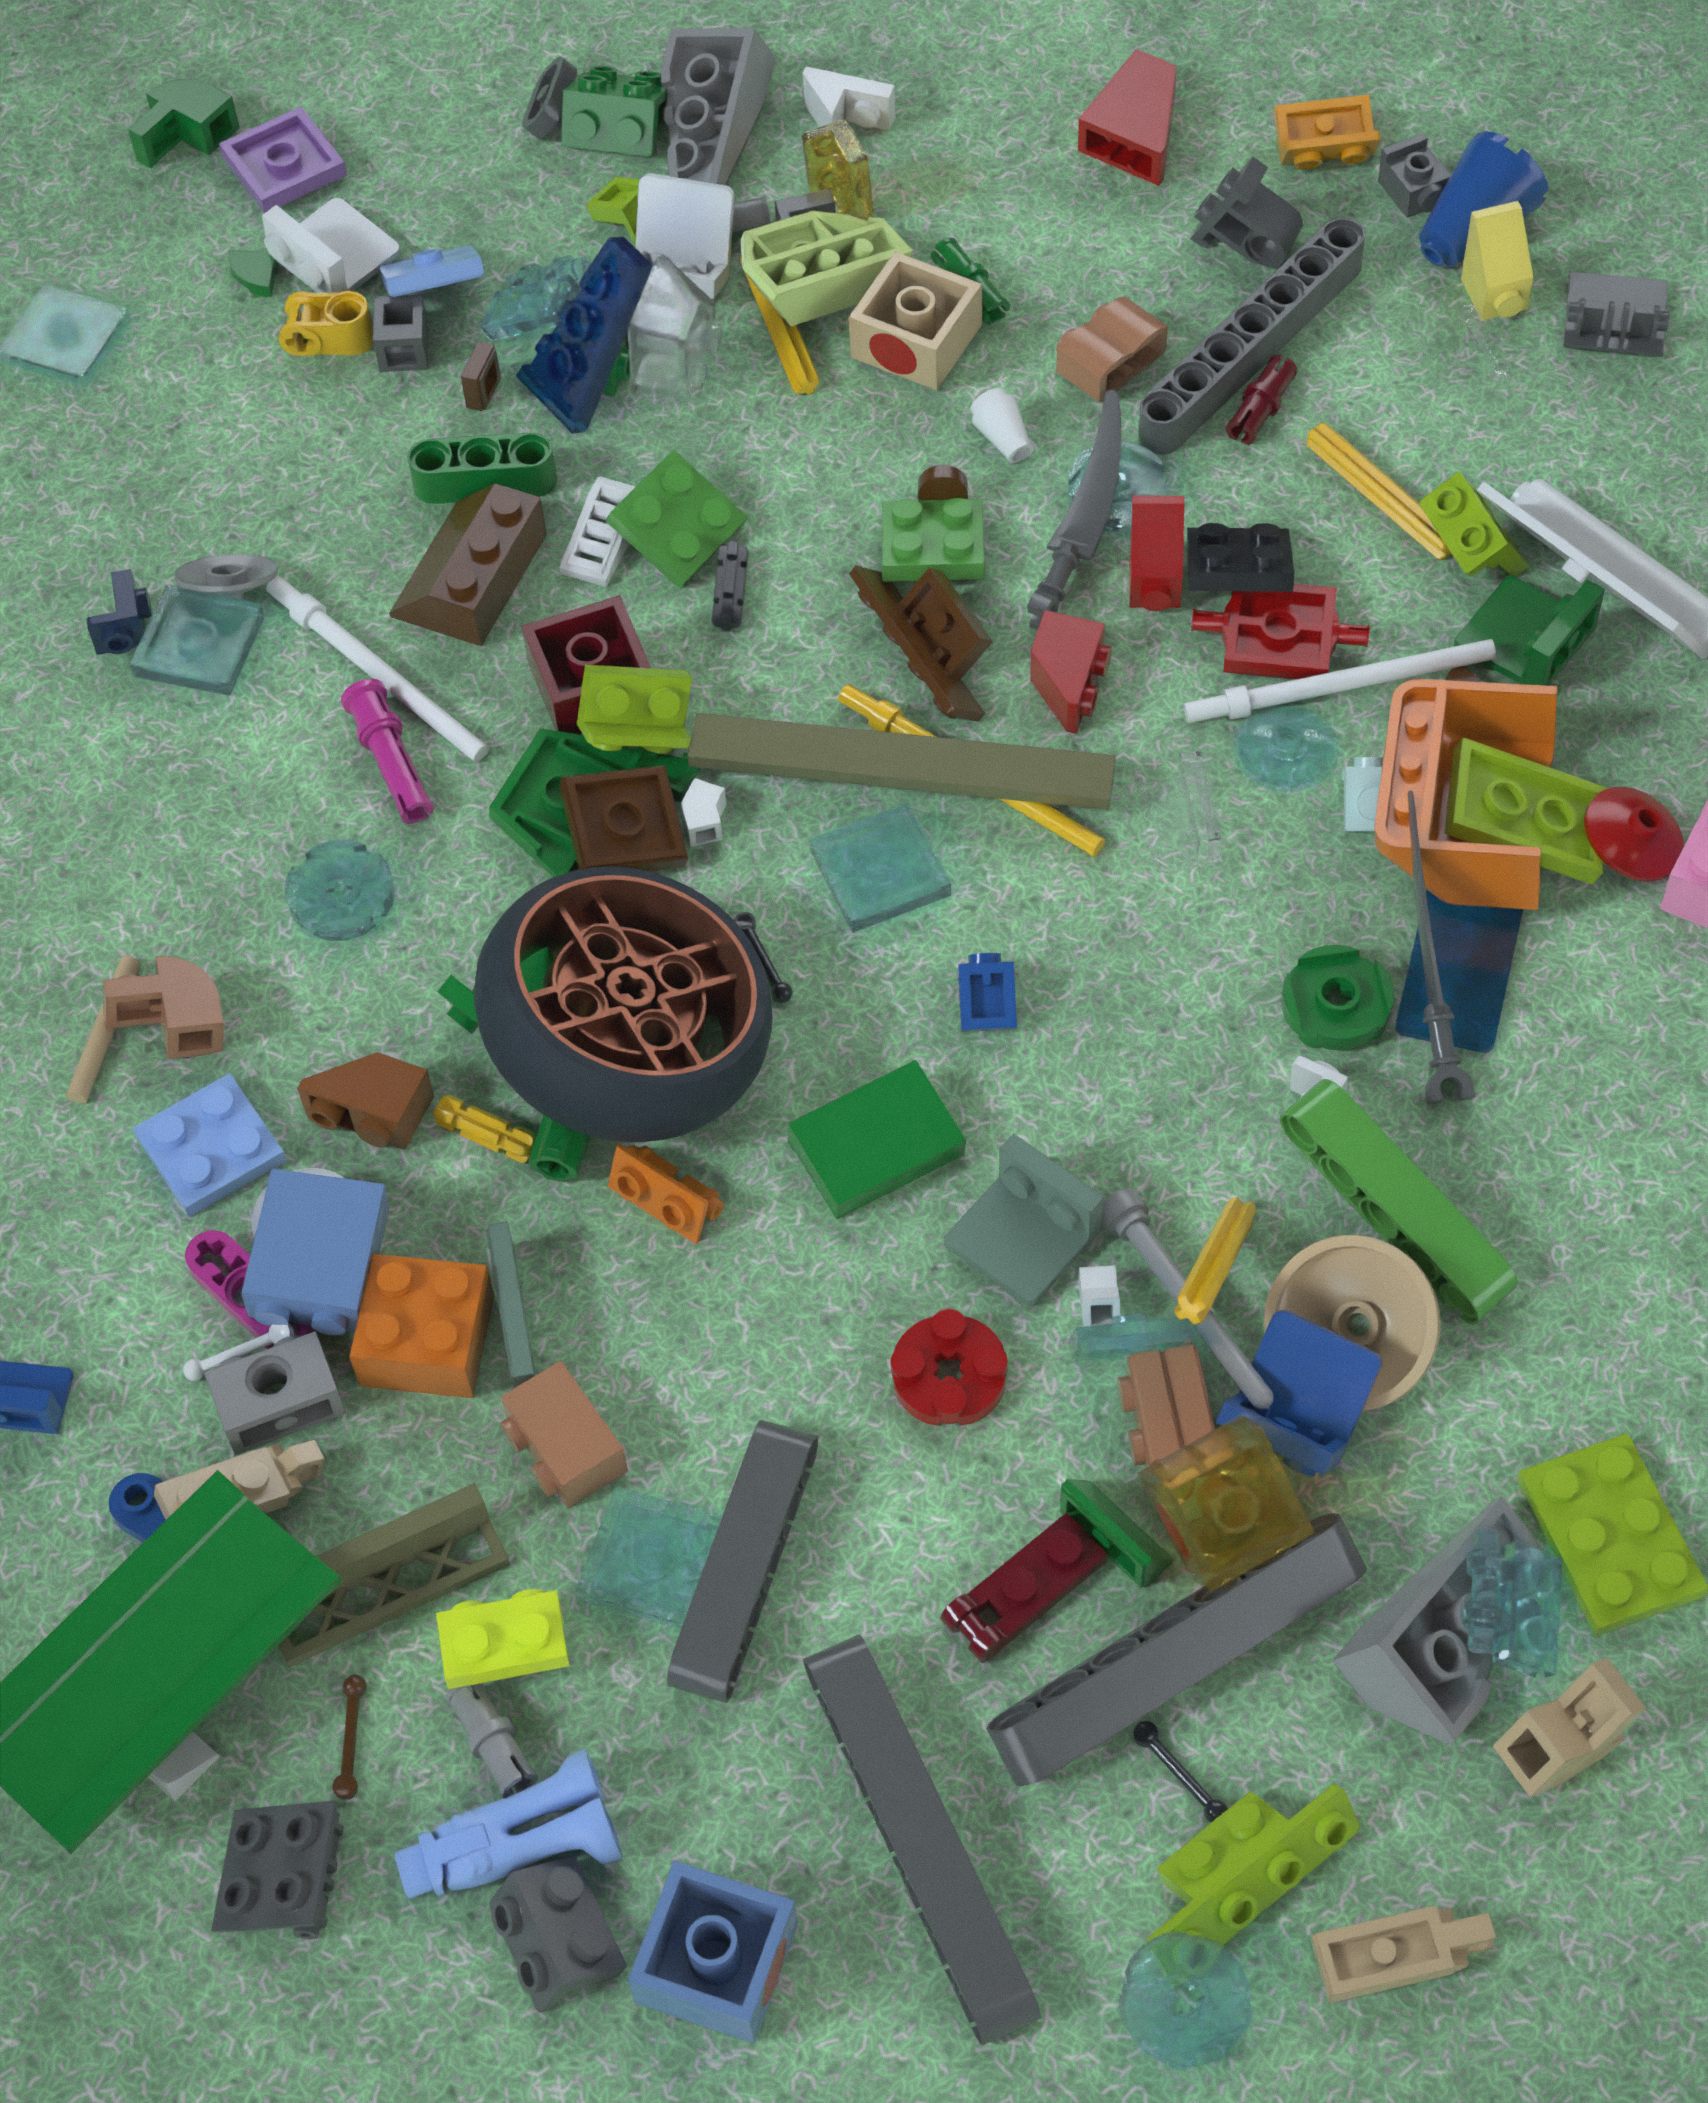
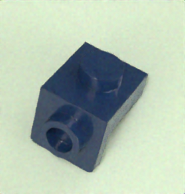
M131 569L111 572L116 612L91 616L86 619L87 628L97 655L105 653L123 654L132 648L147 646L144 619L153 617L151 602L147 588H137Z

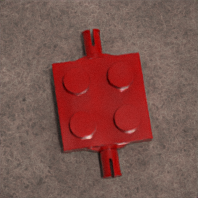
M1294 583L1293 592L1232 591L1231 599L1226 605L1224 612L1193 609L1191 631L1222 633V640L1225 645L1223 672L1301 679L1329 673L1330 657L1336 649V644L1368 647L1370 625L1339 623V617L1335 609L1337 587Z

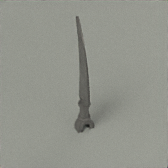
M1108 390L1105 393L1101 421L1086 471L1071 505L1047 545V549L1054 551L1052 555L1054 562L1046 580L1038 584L1037 590L1033 593L1027 605L1028 613L1033 614L1029 622L1030 628L1038 630L1044 610L1058 612L1059 603L1065 598L1064 587L1072 570L1079 567V559L1092 560L1105 530L1118 484L1122 449L1121 412L1118 393L1115 390Z
M1411 790L1408 791L1412 866L1421 953L1429 1005L1425 1006L1426 1009L1423 1010V1024L1429 1027L1433 1060L1429 1062V1066L1436 1070V1073L1429 1078L1426 1084L1425 1095L1428 1105L1441 1103L1443 1095L1440 1085L1444 1081H1451L1459 1090V1101L1472 1100L1475 1097L1474 1085L1471 1077L1464 1070L1457 1067L1461 1063V1058L1455 1056L1450 1021L1454 1020L1455 1017L1451 1012V1006L1444 1003L1425 891L1414 795Z

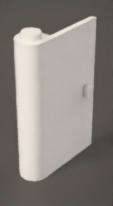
M1539 478L1532 483L1528 481L1522 483L1515 490L1510 500L1484 481L1477 490L1511 521L1567 561L1561 568L1563 571L1581 584L1589 576L1702 659L1708 657V597L1544 479Z

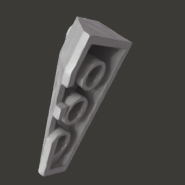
M671 28L661 66L662 85L667 89V107H664V119L669 126L670 146L667 148L670 177L719 185L726 184L766 99L776 58L754 28Z
M1502 1496L1494 1499L1359 1628L1332 1661L1370 1709L1446 1744L1455 1742L1487 1702L1492 1687L1487 1678L1494 1657L1503 1654L1508 1636L1502 1632L1511 1605L1520 1602L1539 1542Z

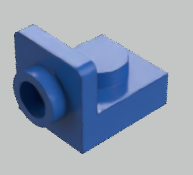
M1000 953L968 955L969 963L958 964L957 968L961 1032L1016 1030L1014 961L1001 962Z

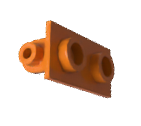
M618 1144L615 1149L607 1187L618 1193L623 1199L632 1202L661 1221L668 1228L675 1230L697 1244L700 1240L705 1217L710 1221H714L724 1208V1202L718 1199L719 1192L713 1188H708L688 1174L679 1181L675 1180L674 1178L677 1177L679 1168L652 1152V1149L647 1145L639 1148L633 1144L627 1149Z

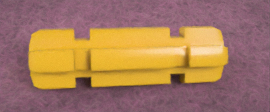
M444 1095L436 1105L433 1116L438 1126L451 1132L460 1129V1136L497 1153H500L502 1149L506 1150L505 1156L519 1163H527L529 1161L537 1137L534 1132L521 1126H516L512 1129L510 1128V1121L474 1105L466 1108L465 1101L452 1095Z

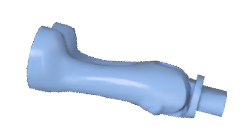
M587 1749L579 1750L567 1756L559 1770L551 1777L507 1798L466 1811L460 1815H453L450 1821L440 1824L432 1834L427 1831L418 1834V1844L394 1852L407 1898L411 1899L433 1890L438 1897L445 1895L446 1887L444 1881L452 1891L465 1890L492 1883L509 1876L513 1871L523 1869L537 1861L570 1850H584L601 1864H611L623 1859L614 1826L603 1803L605 1799ZM571 1806L579 1807L527 1832L510 1835L514 1829L533 1819L566 1810Z

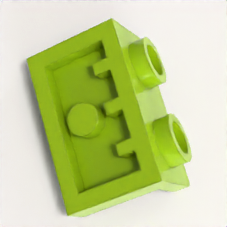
M1460 471L1420 500L1421 508L1462 570L1469 577L1476 575L1488 565L1491 569L1501 565L1514 577L1530 567L1484 496Z
M585 665L577 725L588 743L592 744L595 748L605 751H618L623 746H641L650 752L662 754L670 753L674 748L688 749L691 743V736L685 728L692 677L687 670Z

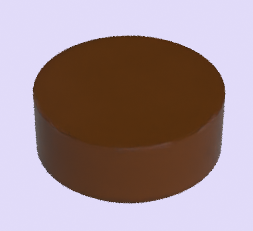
M949 465L933 466L926 469L918 479V500L968 499L967 477L956 467Z

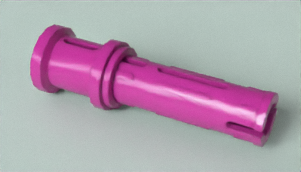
M378 679L360 680L350 685L341 696L343 708L347 713L353 715L358 726L356 730L357 739L363 747L371 750L403 822L412 824L429 817L427 813H433L434 806L425 792L411 758L402 743L403 724L398 715L392 713L385 700L387 698V690L382 681Z

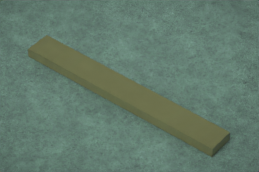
M696 713L687 756L689 767L1106 810L1110 808L1116 755L704 713Z

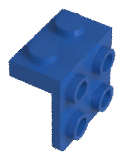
M1281 1310L1272 1316L1252 1362L1253 1367L1273 1393L1272 1404L1266 1409H1258L1251 1404L1242 1390H1240L1239 1393L1224 1401L1215 1423L1230 1429L1229 1437L1243 1446L1256 1450H1261L1264 1446L1283 1455L1282 1462L1298 1473L1315 1476L1316 1472L1324 1475L1341 1462L1381 1370L1382 1359L1373 1350L1293 1312Z

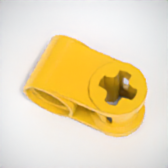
M300 291L294 292L286 299L285 313L287 321L286 325L279 331L278 341L281 348L287 353L301 356H314L316 354L358 355L367 352L374 346L373 321L368 303L364 296L358 292L312 293ZM302 305L304 306L303 311L299 310L300 306Z

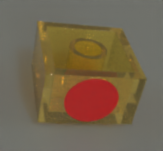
M1243 1415L1238 1416L1138 1472L1187 1572L1193 1580L1209 1592L1315 1534L1263 1428Z

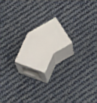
M696 778L693 779L681 802L683 822L691 847L723 840L720 817L727 805L724 787Z
M1116 1266L1079 1267V1292L1084 1332L1121 1330L1120 1297L1117 1287Z

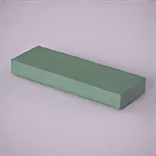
M506 1221L488 1225L486 1234L509 1372L513 1388H516L536 1376L515 1249L509 1224Z

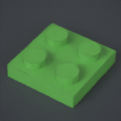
M673 449L609 513L605 521L670 581L682 588L718 551L719 546L725 544L744 525L748 517Z
M952 498L949 500L903 499L899 501H882V582L918 581L929 567L942 571L948 580L985 579L983 499Z

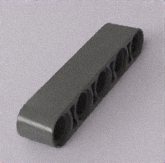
M760 1420L757 1423L674 1647L667 1674V1685L669 1687L724 1703L730 1700L735 1688L729 1686L730 1681L737 1682L754 1632L748 1631L749 1627L756 1628L773 1578L768 1577V1574H775L792 1525L786 1524L787 1520L794 1521L810 1476V1472L805 1471L806 1467L812 1469L818 1449L817 1435Z

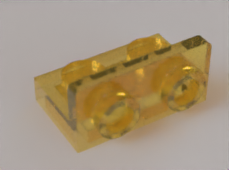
M844 118L804 133L802 135V144L809 193L830 188L841 214L849 213L851 216L865 221L869 217H874L868 156L847 119Z

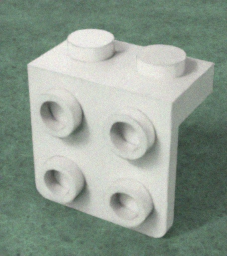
M652 173L645 174L639 181L636 249L622 264L621 276L627 279H635L644 285L652 287V294L669 291L681 293L683 298L690 301L701 302L714 299L729 279L734 212L733 190L725 185Z
M340 198L331 199L301 223H298L277 205L262 215L266 237L264 238V244L268 254L317 293L355 291L380 271L379 266L390 264L400 254L399 245L394 239Z

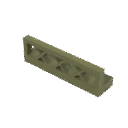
M473 1483L317 1555L316 1557L340 1575L343 1581L311 1612L325 1617L318 1635L294 1647L289 1636H287L279 1644V1647L290 1668L510 1565L509 1558L489 1519L485 1502L476 1484ZM481 1530L484 1538H486L485 1541L492 1553L491 1555L470 1565L450 1559L458 1540ZM443 1548L441 1555H436L432 1553L438 1549ZM419 1560L436 1566L429 1583L419 1589L412 1590L395 1585L402 1566L410 1562ZM445 1569L455 1571L449 1575L442 1577ZM388 1573L385 1581L376 1579ZM362 1585L381 1591L373 1610L361 1616L340 1611L347 1592ZM390 1595L399 1597L387 1603ZM333 1599L330 1607L321 1605L322 1603ZM335 1620L344 1623L332 1629Z

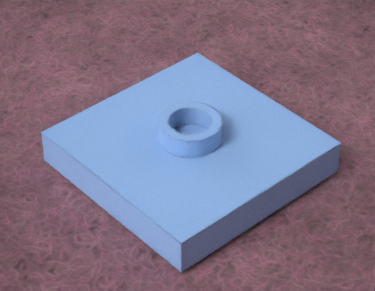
M472 245L441 252L440 248L425 250L413 254L412 259L379 266L383 285L389 296L392 297L479 278L484 274L481 257Z

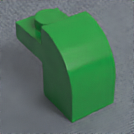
M177 79L162 83L146 93L150 110L139 117L128 128L137 161L152 168L181 141L210 156L219 148V143L230 138L240 127L231 95L200 80Z

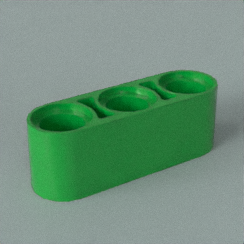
M528 432L426 439L414 444L407 456L415 495L421 501L430 504L456 503L493 484H499L541 497L550 493L557 482L551 442L546 436L539 433Z

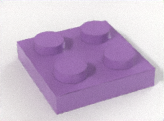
M302 106L219 143L222 158L263 213H266L275 205L281 207L347 176L344 160Z

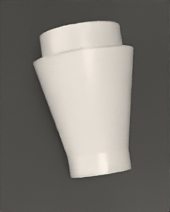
M994 388L981 394L972 403L970 408L973 415L972 424L1005 456L1009 464H1014L1028 458L1033 453L1034 446L1028 437L1013 395L1006 394L1002 388Z

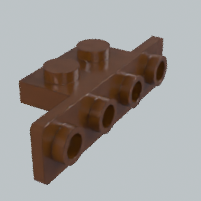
M855 565L849 572V575L859 588V598L865 605L877 613L884 623L882 629L885 635L892 642L900 646L909 659L907 665L911 672L924 681L933 693V703L937 709L951 719H957L958 717L978 722L985 715V712L961 678L993 641L944 573L929 567L903 598L892 581L882 582V572Z

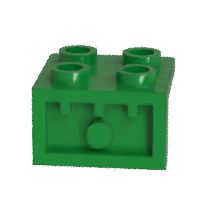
M1508 575L1455 637L1454 646L1492 639L1495 645L1496 659L1481 663L1519 684L1549 686L1596 629L1605 589L1586 580L1574 596L1566 594L1559 601L1520 579Z

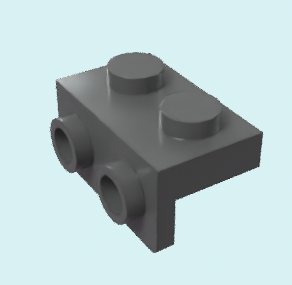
M575 1855L511 1872L490 1900L493 1925L498 1934L504 1937L517 1965L519 1982L522 1988L530 1994L539 2013L553 2009L564 1993L612 1980L620 1976L627 1967Z

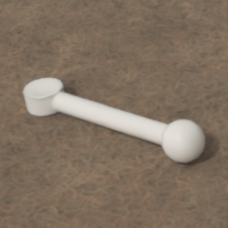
M289 1323L288 1325H271L267 1334L202 1361L196 1358L188 1360L184 1364L183 1374L190 1381H199L204 1377L206 1371L219 1366L225 1360L235 1356H244L272 1343L276 1344L279 1340L294 1335V1329Z

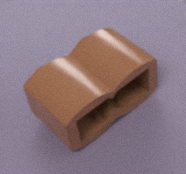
M1125 296L1119 297L1109 304L1104 303L1094 312L1090 322L1076 329L1068 330L1060 338L1056 348V372L1097 402H1104L1105 393L1108 390L1118 391L1133 376H1137L1165 353L1168 326Z

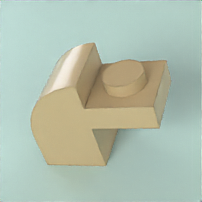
M1605 1658L1592 1663L1557 1700L1527 1710L1492 1747L1528 1796L1533 1797L1561 1785L1604 1758L1625 1739L1621 1733L1646 1707L1610 1660Z

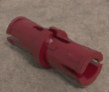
M1275 354L1271 356L1257 381L1248 384L1243 392V403L1226 425V433L1231 439L1237 440L1243 429H1245L1247 432L1242 438L1241 443L1253 444L1268 416L1273 417L1276 415L1281 407V396L1298 373L1296 364L1290 358L1286 359L1282 368L1278 371L1277 367L1282 361L1283 355Z

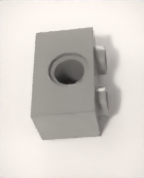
M316 1331L304 1336L292 1335L279 1340L272 1348L248 1357L235 1356L222 1362L218 1368L204 1373L224 1432L235 1455L346 1413ZM273 1384H285L283 1389L275 1394H262L266 1388Z

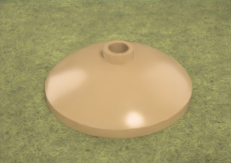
M1334 1236L1320 1240L1301 1250L1277 1275L1265 1305L1264 1334L1272 1316L1281 1310H1288L1380 1355L1382 1367L1362 1412L1392 1404L1410 1392L1429 1369L1439 1343V1306L1427 1276L1419 1265L1402 1250L1387 1242L1368 1236ZM1363 1314L1369 1321V1329L1364 1335L1356 1336L1352 1331L1351 1323L1357 1315Z

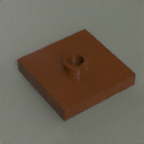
M665 765L561 778L559 787L579 870L594 867H626L650 872L686 866L688 860L687 851Z

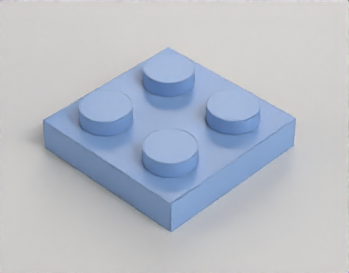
M230 1073L132 1128L137 1140L188 1217L264 1175L271 1168H276L287 1161L284 1151Z

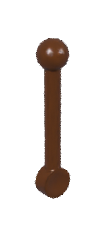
M356 1674L348 1676L342 1686L343 1692L348 1698L341 1775L335 1778L332 1785L335 1795L342 1800L353 1798L358 1791V1783L353 1777L359 1699L365 1693L367 1686L364 1678Z

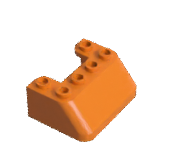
M1413 679L1402 683L1393 692L1375 817V844L1381 854L1414 879L1408 808V791L1412 790L1425 888L1441 901L1454 905L1538 910L1541 884V847L1470 843L1444 834L1453 749L1462 737L1552 768L1556 735L1557 686Z

